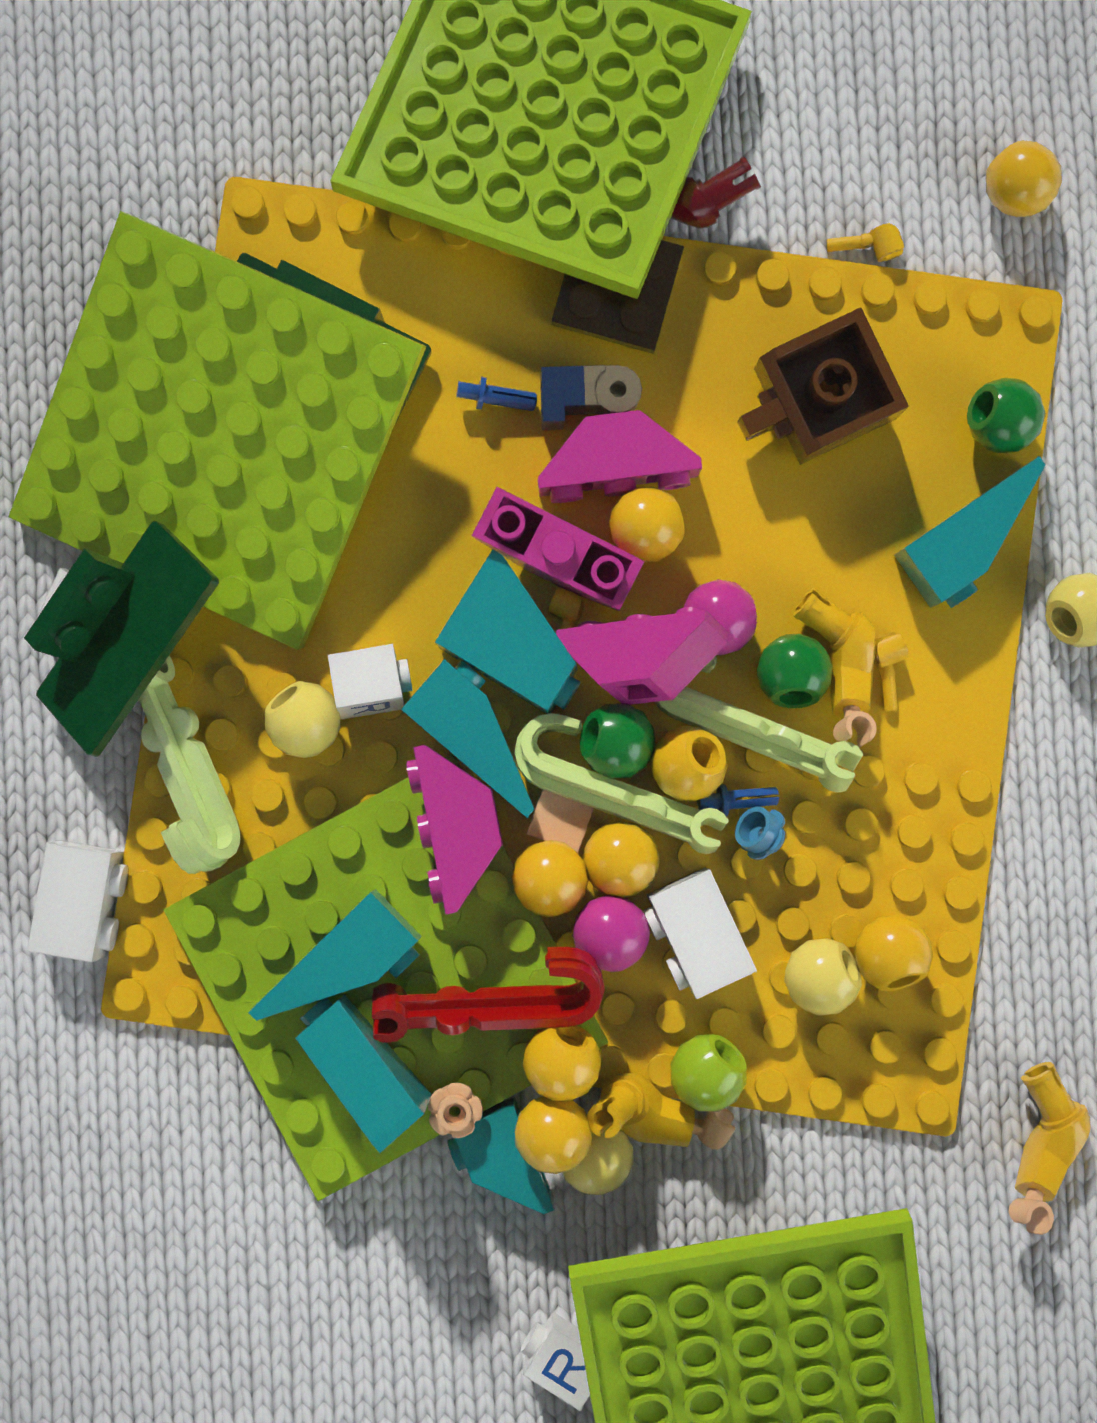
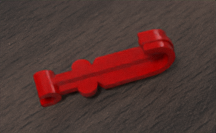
M547 947L545 965L549 969V976L574 978L580 981L565 986L479 988L474 992H468L460 986H446L440 989L437 994L407 995L403 987L397 984H380L373 988V1038L385 1043L396 1042L404 1037L407 1029L437 1028L446 1035H459L466 1032L470 1026H474L481 1031L558 1028L580 1025L592 1018L600 1008L605 990L602 972L592 955L584 950L573 947Z

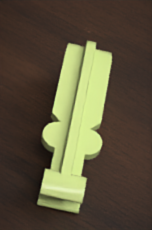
M168 656L139 698L148 720L141 730V739L148 750L152 752L161 751L157 766L180 817L179 821L170 824L168 829L161 832L171 856L179 867L188 874H196L200 871H213L220 868L229 858L236 854L240 845V829L205 744L192 738L199 729L198 716L189 707H178L168 684L175 676L173 661Z
M715 656L701 672L710 674L711 670L716 666L717 657ZM685 687L673 700L655 702L660 711L675 720L690 726H699L715 736L818 776L823 787L832 792H844L848 789L855 777V773L851 771L856 768L863 756L860 748L852 742L841 741L831 745L688 687Z
M554 713L539 715L527 723L518 735L515 747L517 766L525 779L535 786L686 841L692 849L699 853H714L721 845L719 840L703 835L700 829L701 826L708 825L722 831L729 820L721 811L713 808L703 810L693 808L614 778L609 779L600 773L545 754L539 749L537 740L543 733L552 731L577 736L582 730L580 720Z

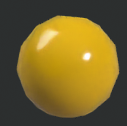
M1017 141L998 154L987 168L985 177L986 193L992 205L1004 214L1014 217H1031L1046 210L1057 196L1062 183L1061 165L1056 155L1042 144L1033 141Z
M635 488L625 494L612 509L609 521L612 541L618 548L644 562L660 561L671 554L684 537V521L677 501L671 494L658 488Z
M682 726L669 730L656 743L650 761L653 777L662 792L678 801H696L709 797L723 783L727 769L726 754L721 742L714 734L699 726Z
M624 821L608 823L596 830L586 843L583 854L588 878L593 887L605 895L623 898L636 896L648 888L657 875L660 861L657 844L649 832L637 824Z
M548 840L529 846L516 859L511 876L515 894L522 905L535 915L555 917L572 911L584 898L589 881L586 864L578 852L565 842Z
M882 916L868 924L858 936L854 950L856 966L863 978L882 991L898 990L923 980L929 972L933 958L931 941L924 929L912 920L901 916Z
M575 1025L570 1027L542 1028L536 1031L526 1045L523 1069L527 1080L536 1093L552 1101H571L587 1094L599 1077L602 1058L594 1037L582 1027Z
M544 1096L533 1099L519 1113L515 1127V1145L521 1157L538 1172L558 1174L575 1168L588 1154L592 1140L587 1114L573 1100L552 1101Z

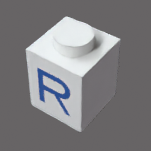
M393 644L328 655L337 711L340 713L341 720L401 710L404 706L403 692L413 691L408 660H397Z
M552 1312L544 1326L538 1322L534 1324L523 1342L520 1350L521 1353L526 1355L524 1357L523 1376L581 1411L590 1396L579 1329Z

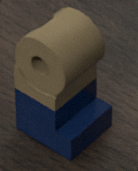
M618 365L541 367L542 431L563 430L565 415H603L634 411L639 403L642 392L639 377L628 367Z

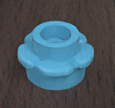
M763 807L750 808L742 814L736 824V841L743 850L748 851L747 855L750 858L756 860L764 859L768 855L777 852L783 845L785 840V831L783 829L785 818L775 809L769 812Z

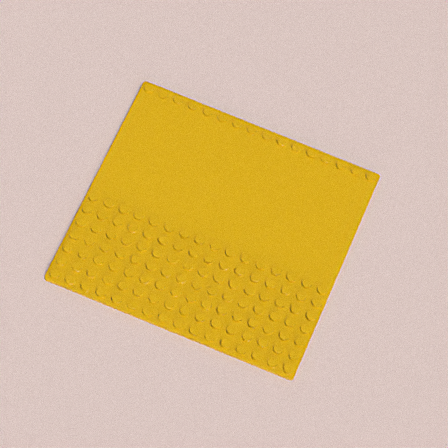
M243 177L229 178L224 187L215 252L234 261L238 260L240 254L247 253L275 268L278 267L281 260H284L380 308L386 324L428 344L431 347L432 354L392 430L304 648L296 650L202 607L169 656L175 668V676L168 684L178 707H189L198 716L199 729L192 738L204 743L236 816L240 829V845L236 854L229 858L220 868L213 871H200L196 874H188L179 867L171 856L161 834L162 831L169 828L170 824L180 820L157 766L161 751L152 752L148 750L141 739L122 863L128 865V880L123 896L117 897L114 918L119 920V930L115 946L112 951H109L101 1003L102 1014L110 1019L229 1035L163 909L408 778L406 761L415 759L413 747L426 745L444 758L452 754L405 712L395 710L340 719L341 728L334 743L317 756L302 758L287 755L274 746L265 730V709L267 705L282 690L298 681L319 684L334 697L328 655L393 644L397 660L407 659L413 691L403 692L404 705L444 659L455 668L460 661L441 650L435 641L492 551L491 548L473 538L472 534L496 487L616 546L612 541L609 521L612 509L623 496L608 497L605 496L604 489L583 491V499L578 501L552 503L550 495L539 497L538 476L582 420L587 416L599 415H565L563 430L542 431L541 367L618 365L628 367L640 379L642 386L641 398L634 411H642L700 456L702 470L698 477L690 478V486L673 490H662L675 498L683 516L684 537L677 548L658 562L643 563L620 611L583 597L585 609L575 627H578L580 623L585 621L601 623L624 621L627 617L635 614L650 616L675 614L678 609L684 607L689 594L699 585L717 579L736 582L754 600L757 613L755 633L751 640L740 650L721 656L716 655L717 663L710 674L700 671L686 687L831 745L839 742L834 738L833 730L834 726L842 719L833 716L829 688L816 704L804 708H784L772 703L760 688L757 678V667L763 650L771 642L785 634H802L817 639L830 656V641L793 616L796 607L807 592L815 588L819 593L828 598L829 601L850 615L854 612L857 614L862 612L874 626L875 639L891 632L901 634L906 643L909 657L893 664L896 674L895 683L898 710L884 711L882 677L880 676V669L874 662L872 696L868 714L874 719L877 730L875 737L871 741L859 747L863 752V756L856 768L851 771L855 773V777L844 792L829 791L820 783L818 776L716 736L726 754L727 769L722 784L726 785L727 791L776 787L778 789V795L736 799L779 797L777 805L762 806L769 812L773 809L779 811L785 818V825L783 827L785 840L777 852L768 855L764 859H752L747 855L748 851L743 850L736 841V824L742 814L750 808L730 809L727 816L729 822L722 831L708 825L700 827L703 835L721 842L716 852L710 854L699 853L692 849L686 841L637 824L649 832L657 844L660 861L657 875L650 886L638 895L626 898L643 911L652 906L646 894L702 868L710 869L757 972L696 999L689 987L679 991L666 963V960L675 957L666 937L656 941L649 926L650 935L647 949L634 965L618 972L601 970L605 990L600 1008L594 1015L608 1040V1044L599 1048L602 1058L599 1077L592 1087L602 1088L608 1079L620 1073H634L648 1079L663 1096L680 1099L671 1084V1061L679 1046L696 1035L716 1034L726 1038L735 1045L744 1057L747 1066L746 1085L738 1100L729 1106L944 1137L952 1135L957 1124L1040 476L988 571L973 581L978 591L956 606L950 608L947 602L944 601L930 608L894 555L1039 456L1042 459L1063 302L1061 294L1049 289L663 236L662 240L682 245L684 249L654 354L551 325L565 273L333 192V190ZM861 307L909 407L896 420L801 465L787 437L778 440L774 430L746 441L737 421L740 416L762 406L757 396L764 392V389L754 370L759 358L773 348ZM486 377L487 385L536 393L537 405L534 411L483 403L481 410L476 409L475 400L456 397L458 381L479 384L480 378ZM1001 378H1016L1027 382L1040 394L1046 413L1041 433L1027 448L1012 453H995L987 450L973 438L967 421L968 406L976 391L984 384ZM823 381L820 385L824 393L831 392L834 397L840 390L837 383L827 385ZM658 482L636 485V487L658 488ZM505 558L556 633V630H560L563 619L550 614L548 610L556 589L560 587ZM576 662L578 671L574 678L581 683L567 707L563 710L556 705L552 713L580 720L583 728L591 712L605 704L620 702L602 688ZM477 672L486 680L480 690L487 695L517 766L515 747L518 735L527 723L537 716L546 713ZM655 702L631 704V706L643 711L654 727L655 745L669 730L690 726L660 711ZM146 715L144 718V724L148 722ZM852 727V737L847 742H852L858 746L857 732ZM551 731L539 736L537 744L539 749L545 754L592 770L580 751L581 732L577 736ZM456 757L462 770L493 790L503 846L515 866L516 859L529 846L544 842V840L526 834L534 811L528 818L525 817ZM650 761L645 768L630 778H614L698 809L697 800L678 801L662 792L653 777ZM519 770L532 804L536 808L542 789L527 781ZM594 808L578 854L583 859L586 843L592 834L605 824L618 821L634 822ZM588 881L584 898L572 911L555 917L541 916L557 947L576 948L572 934L577 914L589 901L605 896V894L594 888L590 881ZM882 916H901L912 920L924 929L931 941L933 958L929 972L923 980L898 990L882 991L866 981L861 975L862 986L855 1001L837 1014L818 1016L804 1010L792 1001L784 982L785 970L791 953L806 941L828 938L843 943L848 947L855 959L854 950L858 936L868 924Z

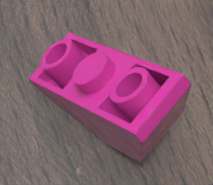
M640 410L587 416L538 476L539 497L550 495L552 503H566L583 499V491L604 489L605 496L608 497L623 496L637 488L636 485L658 482V489L660 490L684 488L691 485L690 478L699 476L702 470L701 457Z
M496 487L472 534L473 538L499 552L521 568L561 588L574 592L578 596L620 611L644 563L643 560L499 487Z
M684 607L678 609L675 614L660 616L635 614L627 617L624 621L610 623L585 621L580 623L578 627L556 630V635L571 657L620 703L629 705L673 700L728 643L729 634L706 609L696 607Z
M426 745L413 747L415 759L406 761L411 791L413 794L422 792L426 814L417 816L423 849L433 847L437 869L428 871L430 891L434 904L444 902L445 913L458 912L503 845L493 790Z

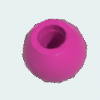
M717 579L699 585L689 594L684 607L706 609L729 632L728 643L717 655L721 656L738 651L751 640L757 624L756 606L752 596L736 582Z
M605 895L589 901L577 914L572 937L576 948L590 953L596 960L600 970L618 972L634 965L642 957L649 943L650 930L644 912L628 898Z

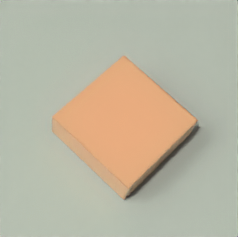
M542 789L526 834L544 841L555 840L565 842L578 852L594 808Z

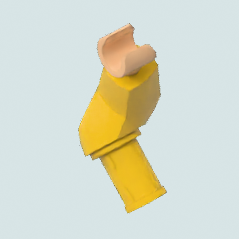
M812 588L799 602L793 616L830 641V659L833 665L831 684L829 686L832 713L834 717L842 719L834 726L833 735L839 742L847 741L852 737L853 727L858 736L857 744L861 747L875 737L877 730L874 719L868 714L871 704L875 660L874 626L862 612L859 614L854 612L850 615L829 601L818 590Z
M1052 1062L1037 1064L1024 1073L1025 1075L1021 1077L1024 1085H1026L1040 1109L1042 1118L1024 1145L1015 1183V1189L1025 1198H1017L1012 1201L1008 1211L1014 1222L1026 1224V1229L1029 1233L1039 1235L1046 1234L1052 1228L1054 1215L1051 1207L1046 1202L1052 1201L1055 1198L1067 1170L1083 1148L1091 1129L1090 1116L1086 1106L1071 1099Z
M620 1073L608 1079L602 1087L601 1099L589 1109L587 1114L590 1130L595 1135L600 1137L603 1131L609 1127L605 1132V1138L614 1137L622 1130L634 1140L644 1143L688 1147L692 1134L698 1136L705 1146L718 1150L728 1143L735 1131V1127L730 1125L734 1115L728 1109L724 1108L719 1112L708 1111L704 1120L695 1118V1110L685 1103L663 1096L648 1079L634 1073Z

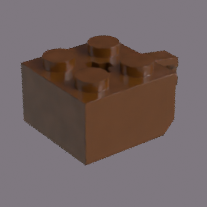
M860 307L779 345L762 355L754 368L764 389V392L757 396L762 406L740 416L737 423L746 441L771 430H774L778 440L787 437L801 465L896 420L909 405ZM823 381L827 385L837 383L840 390L835 397L831 392L824 393L820 385Z

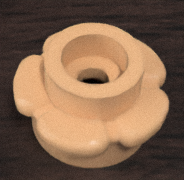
M451 1083L442 1089H437L431 1095L428 1103V1110L431 1111L429 1123L433 1130L440 1135L451 1134L454 1138L466 1137L474 1131L475 1122L479 1121L482 1117L483 1106L478 1096H474L469 1086L462 1083ZM451 1107H458L460 1113L457 1116L451 1115L449 1112Z

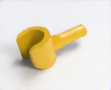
M890 223L882 224L872 229L869 233L861 234L860 236L826 239L827 252L863 250L873 246L878 262L888 261L901 256L904 248L899 229Z
M560 587L556 589L552 597L548 612L563 619L560 629L574 628L583 614L585 602L583 597Z
M895 632L875 639L874 662L880 669V676L882 677L884 711L898 710L896 674L893 664L909 657L903 636Z

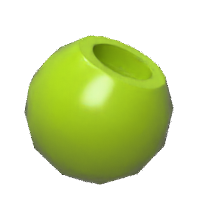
M696 1035L679 1046L671 1061V1084L675 1093L685 1104L697 1111L719 1112L738 1100L746 1085L747 1066L744 1057L735 1045L720 1035Z

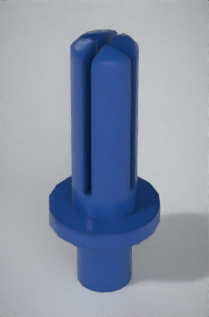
M481 377L479 384L458 381L456 397L475 400L476 409L481 410L483 403L534 411L537 405L536 393L487 385L486 377Z
M721 784L716 789V793H712L707 798L697 800V806L699 810L707 808L718 809L727 817L730 809L774 806L779 803V797L736 800L737 798L772 796L779 793L776 787L727 791L726 785Z

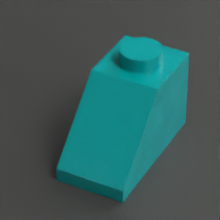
M515 1097L483 1111L481 1119L475 1122L474 1131L463 1138L453 1137L447 1140L449 1151L457 1170L461 1171L467 1168L473 1184L542 1214L555 1210L554 1196L545 1173L538 1172L529 1165L516 1148L515 1127L520 1109Z

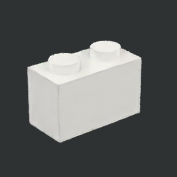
M65 841L46 842L27 946L28 952L94 962L105 958L106 950H113L119 930V920L112 918L116 896H123L129 872L128 865L122 864L124 851Z
M702 868L646 894L652 906L643 910L656 941L666 937L675 957L666 960V963L679 991L689 987L694 997L698 999L757 972L710 869Z

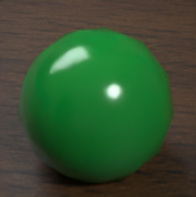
M1001 378L984 384L976 391L968 406L967 421L973 438L987 450L995 453H1012L1027 448L1041 433L1046 413L1040 394L1027 382L1016 378Z
M785 634L771 642L763 650L757 667V678L760 688L775 705L784 708H804L816 704L826 693L831 684L833 665L828 652L817 639L802 634Z
M624 703L605 704L591 712L587 717L581 731L580 751L592 770L609 779L630 778L645 768L651 760L655 749V730L643 711Z

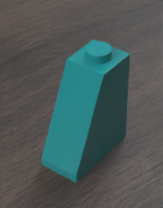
M492 549L435 643L441 650L459 661H464L472 669L544 713H552L556 705L564 710L581 683L574 678L578 671L577 664L503 555Z
M345 994L334 1004L328 998H324L300 1018L307 1027L295 1039L371 1144L381 1153L425 1113L432 1094L388 1043L380 1042L373 1038V1026Z

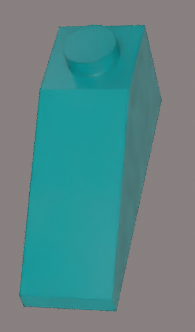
M1040 456L894 555L930 608L944 601L952 608L978 591L973 581L988 571L1046 466Z
M444 659L401 710L528 818L535 808L487 695L480 690L486 680L464 661L461 660L454 668Z
M375 889L337 924L248 1013L257 1021L376 982L387 971L397 978L420 955L412 946L422 936Z

